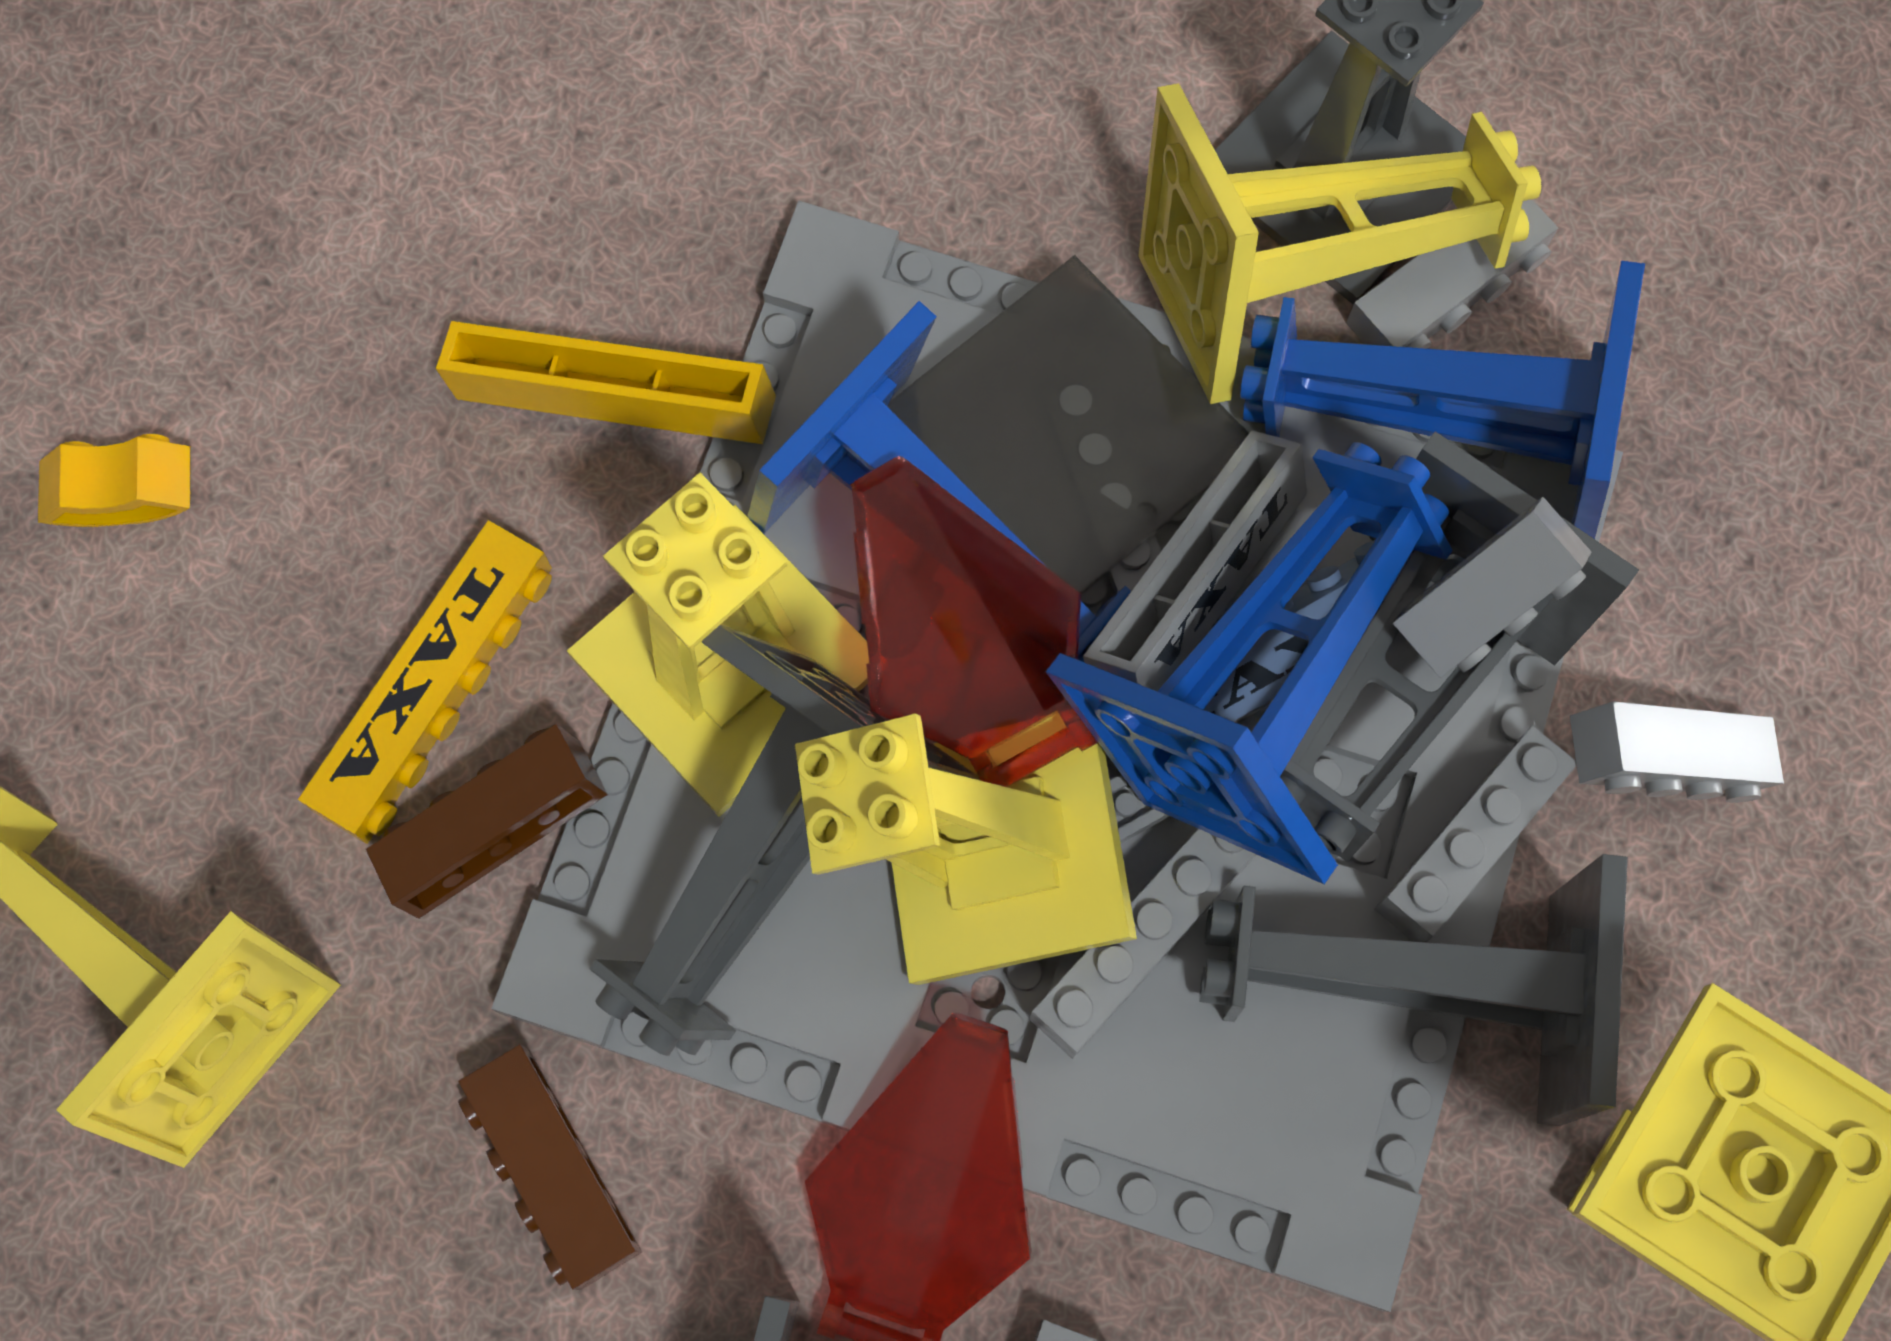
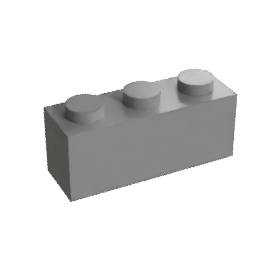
M1542 497L1405 606L1393 624L1440 678L1456 666L1462 672H1466L1491 651V648L1487 645L1490 639L1502 630L1511 637L1530 623L1538 614L1533 606L1551 593L1556 600H1559L1577 587L1586 578L1581 569L1592 552L1546 499Z

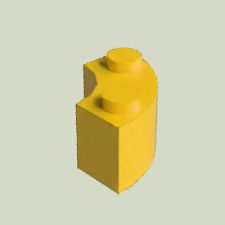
M143 434L124 443L107 446H93L80 441L65 442L39 461L38 523L74 527L142 524L166 519L190 508V446L170 443V439L163 435Z

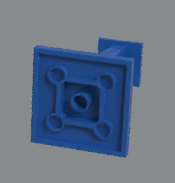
M1621 261L1603 343L1594 342L1590 360L1297 340L1295 298L1283 297L1279 317L1256 315L1251 337V348H1256L1254 366H1245L1241 383L1240 397L1245 399L1243 420L1265 424L1267 435L1279 437L1285 406L1427 436H1432L1436 431L1451 441L1571 465L1568 484L1578 485L1572 524L1595 539L1611 479L1645 263Z
M918 301L759 470L747 517L765 534L810 485L815 489L830 473L1054 655L1058 656L1059 653L1084 662L1085 648L1089 644L1092 645L1128 597L1131 590L1124 586L1093 614L888 408L891 398L908 381L937 317L924 304ZM1050 665L1030 686L1037 694L1041 693L1051 684L1057 688L1046 673Z
M1360 442L1352 443L1344 456L1322 449L1317 450L1312 458L1329 487L1330 494L1158 691L1062 653H1059L1046 671L1144 805L1324 885L1338 864L1280 776L1412 550L1447 560L1452 552L1440 527L1449 515L1448 508L1436 497L1422 491L1423 486L1430 478V472L1427 467L1417 459L1407 455L1400 456L1391 469L1382 467V460L1378 453ZM1349 526L1354 532L1376 538L1325 617L1316 620L1284 609L1289 600ZM1276 629L1309 641L1303 654L1252 732L1246 726L1204 710L1253 645L1266 631Z

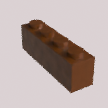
M555 724L550 728L531 734L525 740L523 746L503 759L484 765L478 771L476 777L456 790L437 796L430 803L429 808L409 821L390 827L385 831L382 839L366 848V851L391 904L420 919L608 794L580 741L558 724Z
M519 1044L458 1081L466 1095L458 1100L460 1108L475 1131L483 1127L494 1146L486 1151L488 1159L503 1182L511 1178L522 1197L514 1202L516 1210L530 1233L540 1230L550 1248V1251L543 1254L544 1261L560 1286L568 1282L572 1290H582L642 1253L529 1049Z

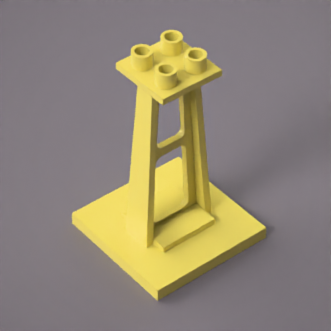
M1180 84L1157 87L1138 257L1209 403L1214 404L1231 400L1247 303L1477 239L1494 269L1505 267L1511 243L1524 241L1529 234V221L1525 211L1521 208L1523 201L1537 199L1541 193V178L1536 167L1531 165L1518 168L1515 163L1518 156V144L1514 133L1510 130L1495 133L1484 114L1478 112L1471 115L1462 152L1227 174ZM1454 187L1451 199L1457 209L1387 225L1374 226L1368 221L1357 201L1421 190ZM1333 205L1339 210L1351 231L1340 235L1256 252L1259 232L1251 218Z
M701 472L603 555L604 560L634 590V593L567 650L571 659L718 817L732 806L786 708L770 697L772 694L770 691L702 643L704 638L720 624L812 658L857 691L863 689L887 667L886 660L736 505L732 506Z
M1074 709L933 743L986 782L928 768L921 716L918 714L795 744L812 873L820 875L884 859L892 862L910 984L921 985L1137 939L1105 751Z
M0 786V898L128 1027L56 1110L73 1126L184 1168L341 985L325 971L232 911L228 913L176 972L30 855L58 824L46 814Z
M1714 983L1703 987L1632 1112L1626 1109L1621 1114L1566 1210L1765 1341H1842L1891 1251V1095Z

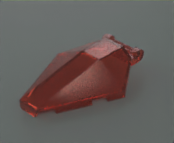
M903 456L891 459L851 483L856 532H853L862 624H865L869 657V663L866 664L871 710L890 720L912 714L920 715L924 737L968 758L981 781L1008 788L1013 783L1076 748L1083 752L1098 744L1097 740L1046 673L1059 653L1078 660L1081 593ZM1055 714H1060L1066 725L1065 728L999 765L994 762L989 753L990 750L1008 742Z
M953 1012L806 1178V1190L831 1290L817 1334L833 1340L836 1334L855 1341H941L943 1332L947 1327L1030 1260L1032 1249L1028 1209L1025 1206L1022 1176L1023 1159L1008 1030ZM848 1303L857 1310L911 1329H925L923 1338L844 1311L846 1304Z

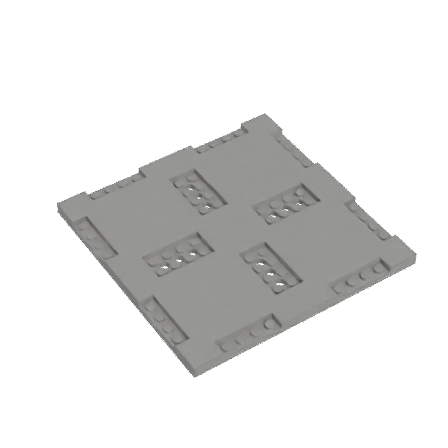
M798 200L764 289V305L742 362L763 364L776 394L763 444L713 437L700 472L732 506L736 505L748 516L759 470L912 307L920 301L937 317L908 381L891 398L888 408L1095 614L1115 593L1109 582L1108 575L1039 401V391L1091 373L1147 516L1154 526V533L1162 551L1251 430L1266 434L1265 424L1243 420L1245 399L1240 397L1243 372L1246 365L1254 366L1256 348H1251V338L1241 337L1231 400L1210 404L1166 312L1102 293L1100 301L1086 298L900 241L899 231ZM1285 406L1279 438L1302 443L1307 494L1215 624L1330 494L1331 491L1312 458L1318 449L1344 456L1352 443L1360 442L1378 453L1382 460V467L1391 469L1402 455L1416 459L1431 436ZM1449 440L1537 501L1544 497L1561 517L1572 524L1578 485L1568 484L1571 465ZM1615 450L1610 484L1595 540L1598 542L1601 537L1623 452ZM1148 468H1160L1168 474L1170 485L1162 491H1150L1141 483L1140 474ZM830 473L815 489L810 485L764 534L865 640L864 627L867 617L893 569L897 565H904L913 570L924 550ZM1349 526L1313 572L1324 567H1338L1355 558L1354 551L1357 548L1373 540L1369 538L1370 536L1352 531ZM942 563L932 580L943 585L944 595L918 644L909 654L901 658L889 659L883 657L886 660L887 667L859 691L896 718L912 714L920 715L924 738L932 744L1073 709L1063 694L1052 684L1039 694L1030 688L1057 656ZM1306 580L1301 587L1307 584ZM1431 581V582L1429 583V585L1427 586V588H1429L1430 586H1432V585L1434 584V582ZM1400 631L1385 655L1387 663L1393 669L1420 688L1431 692L1439 689L1456 668L1454 667L1440 678ZM1517 640L1370 815L1380 823L1375 832L1348 862L1339 856L1336 858L1335 861L1338 866L1325 885L1256 855L1217 900L1235 902L1243 886L1256 887L1252 931L1411 941L1375 910L1376 906L1513 744L1532 725L1541 733L1544 732L1564 656L1554 666ZM1089 644L1085 650L1087 651L1091 645ZM921 665L927 668L932 676L929 686L917 692L904 688L899 678L906 667ZM1373 682L1366 684L1314 766L1315 777L1341 796H1348L1354 793L1413 721V709L1381 685ZM612 703L590 761L608 795L567 821L538 900L533 899L491 1009L501 1015L1382 1312H1391L1422 1195L1418 1194L1461 1038L1465 1017L1247 981L1245 1008L1235 1022L1223 1021L1224 1005L1199 1002L1201 974L1203 967H1206L1207 958L1228 961L1229 947L1205 944L1207 910L1072 1059L1033 1024L1029 1018L1037 1005L1088 950L921 985L910 984L892 862L884 859L817 875L812 873L811 861L809 860L703 1003L736 1029L730 1040H705L696 1055L688 1054L676 1046L669 1056L662 1055L649 1048L639 1038V1034L649 1020L638 1016L632 1011L626 1020H620L609 1015L596 1004L595 1000L606 982L592 972L590 967L595 959L645 962L729 809L718 817ZM1105 753L1109 778L1112 780L1121 775V773ZM1169 816L1121 844L1131 902L1198 828ZM1520 834L1435 936L1428 940L1427 943L1490 947ZM986 977L994 978L1002 984L1005 998L996 1008L983 1009L973 1001L971 989L979 979Z

